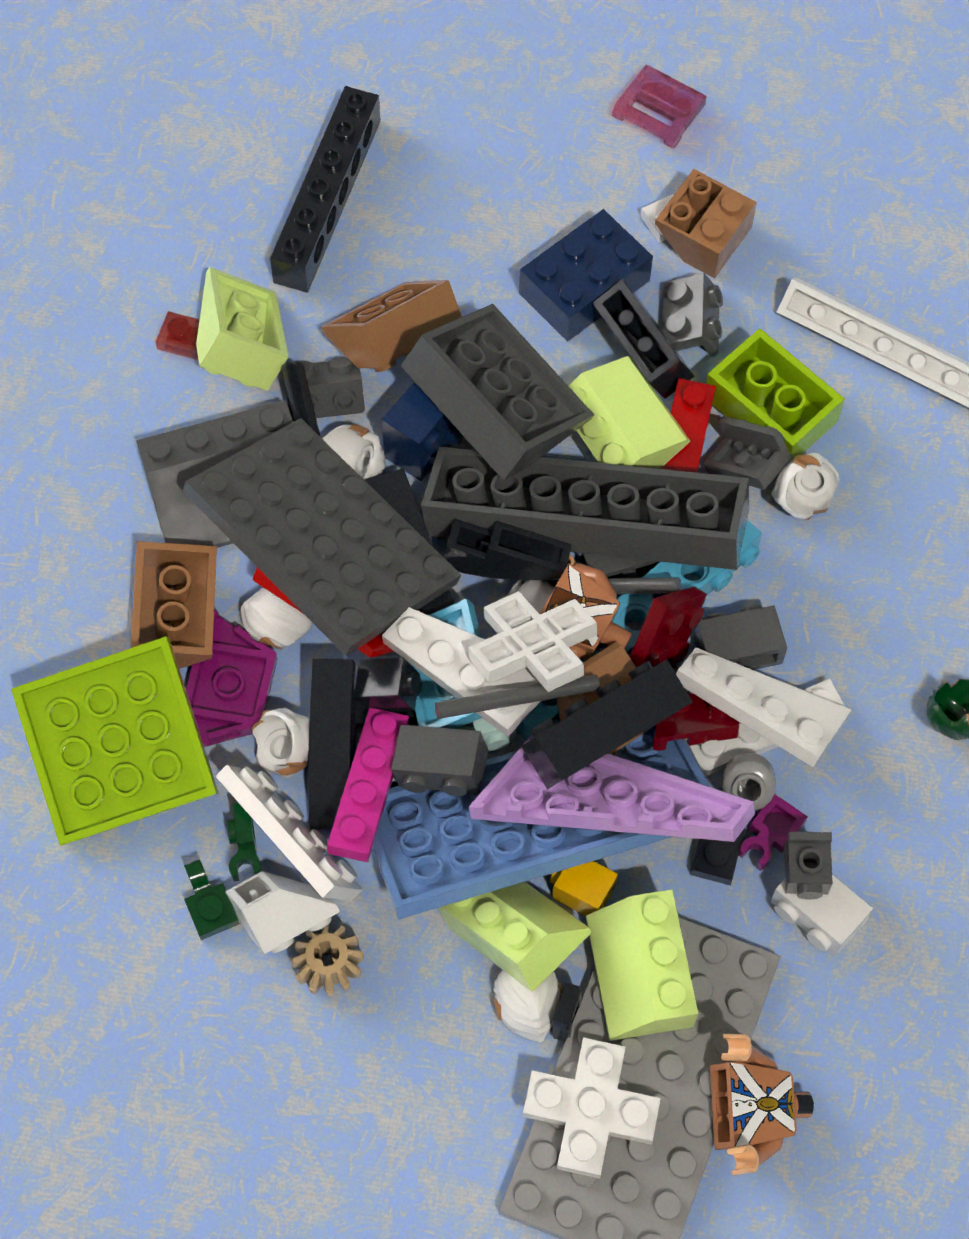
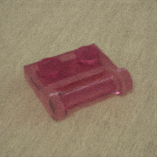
M646 64L616 102L612 116L621 121L626 119L664 139L663 143L674 149L680 142L684 132L705 106L707 96ZM637 102L674 123L668 126L632 106Z

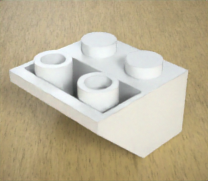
M264 871L225 891L247 934L264 954L270 951L277 953L288 948L294 943V937L307 930L313 932L322 929L331 922L333 915L340 912L338 906L331 899L322 898L311 884Z

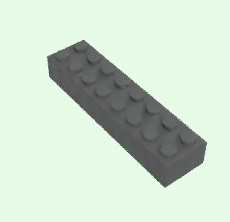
M439 447L421 508L428 534L433 537L448 538L455 519L492 531L497 520L572 544L570 552L737 570L749 513V478L541 457L526 469L503 480L477 450Z

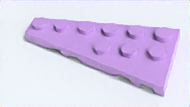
M533 735L526 742L534 738ZM522 747L469 806L471 819L731 842L737 839L755 815L753 801L611 754L604 755L547 790Z

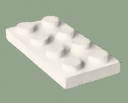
M226 765L216 775V778L322 898L351 902L362 891V888L354 881L357 878L356 872L342 859L337 861L331 854H327L328 841L315 829L310 831L301 821L304 818L303 813L291 801L286 800L284 802L275 792L278 789V785L268 774L263 771L259 773L254 772L246 766L242 769Z

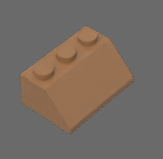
M449 280L404 282L325 324L321 328L324 335L357 368H374L375 372H382L396 365L395 360L399 357L407 356L422 334L459 319L462 316Z
M137 541L130 648L167 636L170 638L179 669L212 659L217 546Z

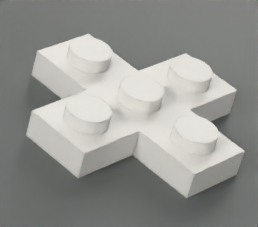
M518 591L484 607V618L497 634L468 647L469 659L490 684L526 667L547 692L584 676L583 662L569 647L597 635V622L576 599L543 614H539Z
M583 1038L575 1080L532 1070L522 1117L565 1126L557 1164L558 1170L600 1179L608 1136L652 1145L661 1098L618 1089L625 1046Z

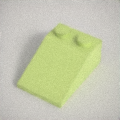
M209 267L206 272L196 342L199 366L212 374H222L238 380L245 386H255L268 391L289 357L276 292Z

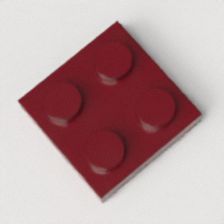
M694 586L653 599L630 655V659L636 668L647 661H650L652 666L655 667L665 660H668L670 665L683 660L689 650V643L687 641L692 629L698 625L703 617L704 609L702 605L707 593Z

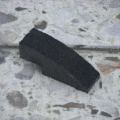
M455 519L443 557L458 572L469 575L506 580L557 579L562 576L567 567L572 544L497 520L492 531Z

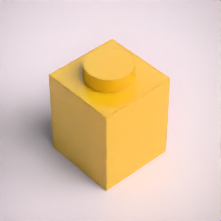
M594 861L555 872L550 878V882L554 884L552 899L584 916L589 915L606 906L616 887L618 873Z

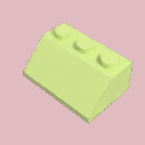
M629 356L585 371L568 385L594 413L593 418L580 427L577 432L598 463L661 469L691 442Z
M526 882L438 908L452 932L531 992L592 933L588 926Z
M673 890L629 896L586 915L587 926L592 932L589 937L609 1041L694 1027L698 1016V1009Z

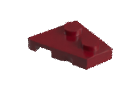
M688 693L692 700L691 704L656 724L653 750H666L667 741L686 738L689 746L704 744L710 740L734 739L738 737L740 722L697 695Z

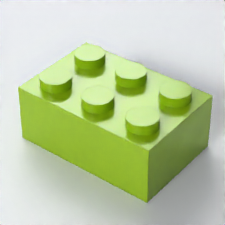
M760 328L707 374L706 384L716 386L713 406L726 417L737 420L743 419L752 424L764 427L770 426L777 429L785 439L784 443L792 457L790 461L794 456L802 455L839 421L845 400L844 397Z

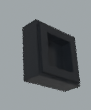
M565 983L553 1018L554 1039L565 1042L571 1036L572 1023L582 1000L580 986Z

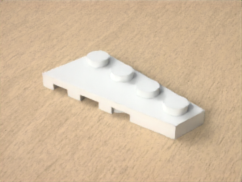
M410 607L382 635L385 645L401 657H404L409 663L457 699L541 684L527 667L490 684L469 659L468 647L485 639ZM540 701L476 713L506 736H509Z
M695 648L676 673L685 689L811 767L815 766L852 710L699 648Z

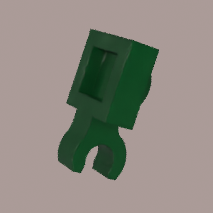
M239 803L232 804L234 819L227 820L230 844L237 843L238 852L229 862V871L234 882L239 881L238 870L243 864L252 865L255 875L262 871V866L257 856L253 818Z
M200 859L184 865L195 895L185 898L184 901L200 940L239 925L235 910L225 892L224 884L221 883L214 887L210 886Z

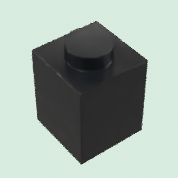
M404 657L359 660L353 698L366 710L374 708L388 712L415 711L416 699L422 689L420 673Z

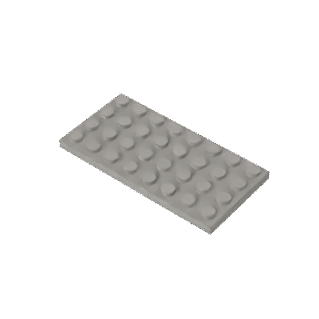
M678 917L698 1009V1016L694 1027L609 1041L596 969L594 967L581 1000L580 1008H578L572 1023L571 1036L565 1041L552 1075L575 1080L583 1038L625 1046L618 1089L661 1098L652 1145L608 1136L600 1179L558 1170L557 1164L565 1126L534 1120L499 1209V1214L559 1239H680L714 1145L710 1065L735 1062L723 1061L721 1059L722 1053H728L729 1049L727 1040L723 1039V1034H746L751 1040L781 956Z

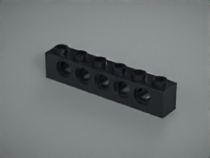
M348 86L344 87L270 257L274 284L306 293L309 292L381 122L379 95Z

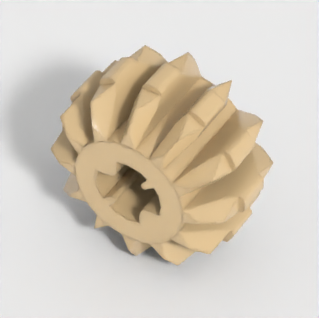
M329 925L321 929L322 934L316 935L314 931L310 932L307 930L305 935L308 942L296 941L294 944L295 951L300 954L291 959L292 967L300 969L296 975L297 981L300 984L310 981L309 990L313 994H316L321 986L324 985L327 996L332 997L335 992L333 985L339 984L344 991H348L350 983L347 977L360 978L361 969L356 964L364 961L363 951L356 950L359 941L355 935L345 938L346 928L342 925L337 927L333 934L330 933ZM327 953L332 954L333 964L323 966V955Z

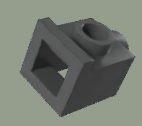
M832 832L788 833L784 844L786 894H797L798 898L806 900L821 898L823 894L828 895L833 884ZM803 862H817L818 866L816 868H808Z

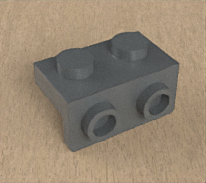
M705 273L664 283L662 331L676 351L702 345L709 354L718 353L719 339L722 337L719 308L723 305V296L719 286L714 285Z
M337 357L328 362L319 363L301 361L305 369L316 418L357 414L365 411L360 368H357L347 357ZM286 388L288 408H289V411H290L292 420L294 421V417H293V413H292V409H291V405H290V400H289V396H288V392H287V388Z
M723 416L718 421V424L725 438L703 462V465L708 474L749 478V486L765 490L792 457L784 443L783 435L777 429L770 426L764 427L752 424L743 419L737 420Z

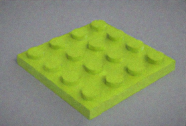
M165 636L11 688L60 846L219 794L169 637Z

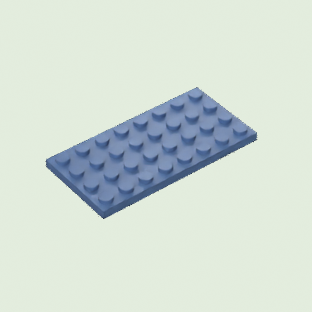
M656 726L612 754L710 787L684 739L667 741L666 750H653ZM517 751L486 760L480 793ZM396 786L389 790L373 849L399 920L673 836L471 819L469 806L479 794L466 793L464 796H452L440 790L428 789L423 793H414L405 790L403 787Z

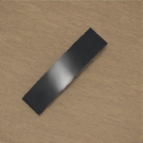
M313 659L309 728V823L311 830H332L356 752L354 748L356 706L353 703L356 663L350 659Z

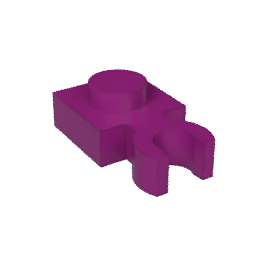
M774 794L772 800L761 809L750 824L749 830L757 836L749 837L742 843L738 856L743 858L751 849L760 851L762 858H760L756 868L760 871L763 870L770 861L772 855L771 848L774 847L783 853L788 833L799 832L806 823L808 816Z

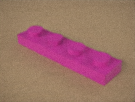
M369 708L328 840L327 854L369 862L394 776L391 768L400 726L409 725V716Z

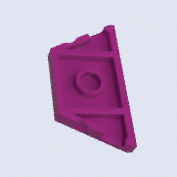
M215 609L212 659L192 665L186 687L204 747L253 734L251 728L260 720L262 713L266 710L278 660L275 651L262 642L254 641L250 634L238 625L236 627L221 618Z

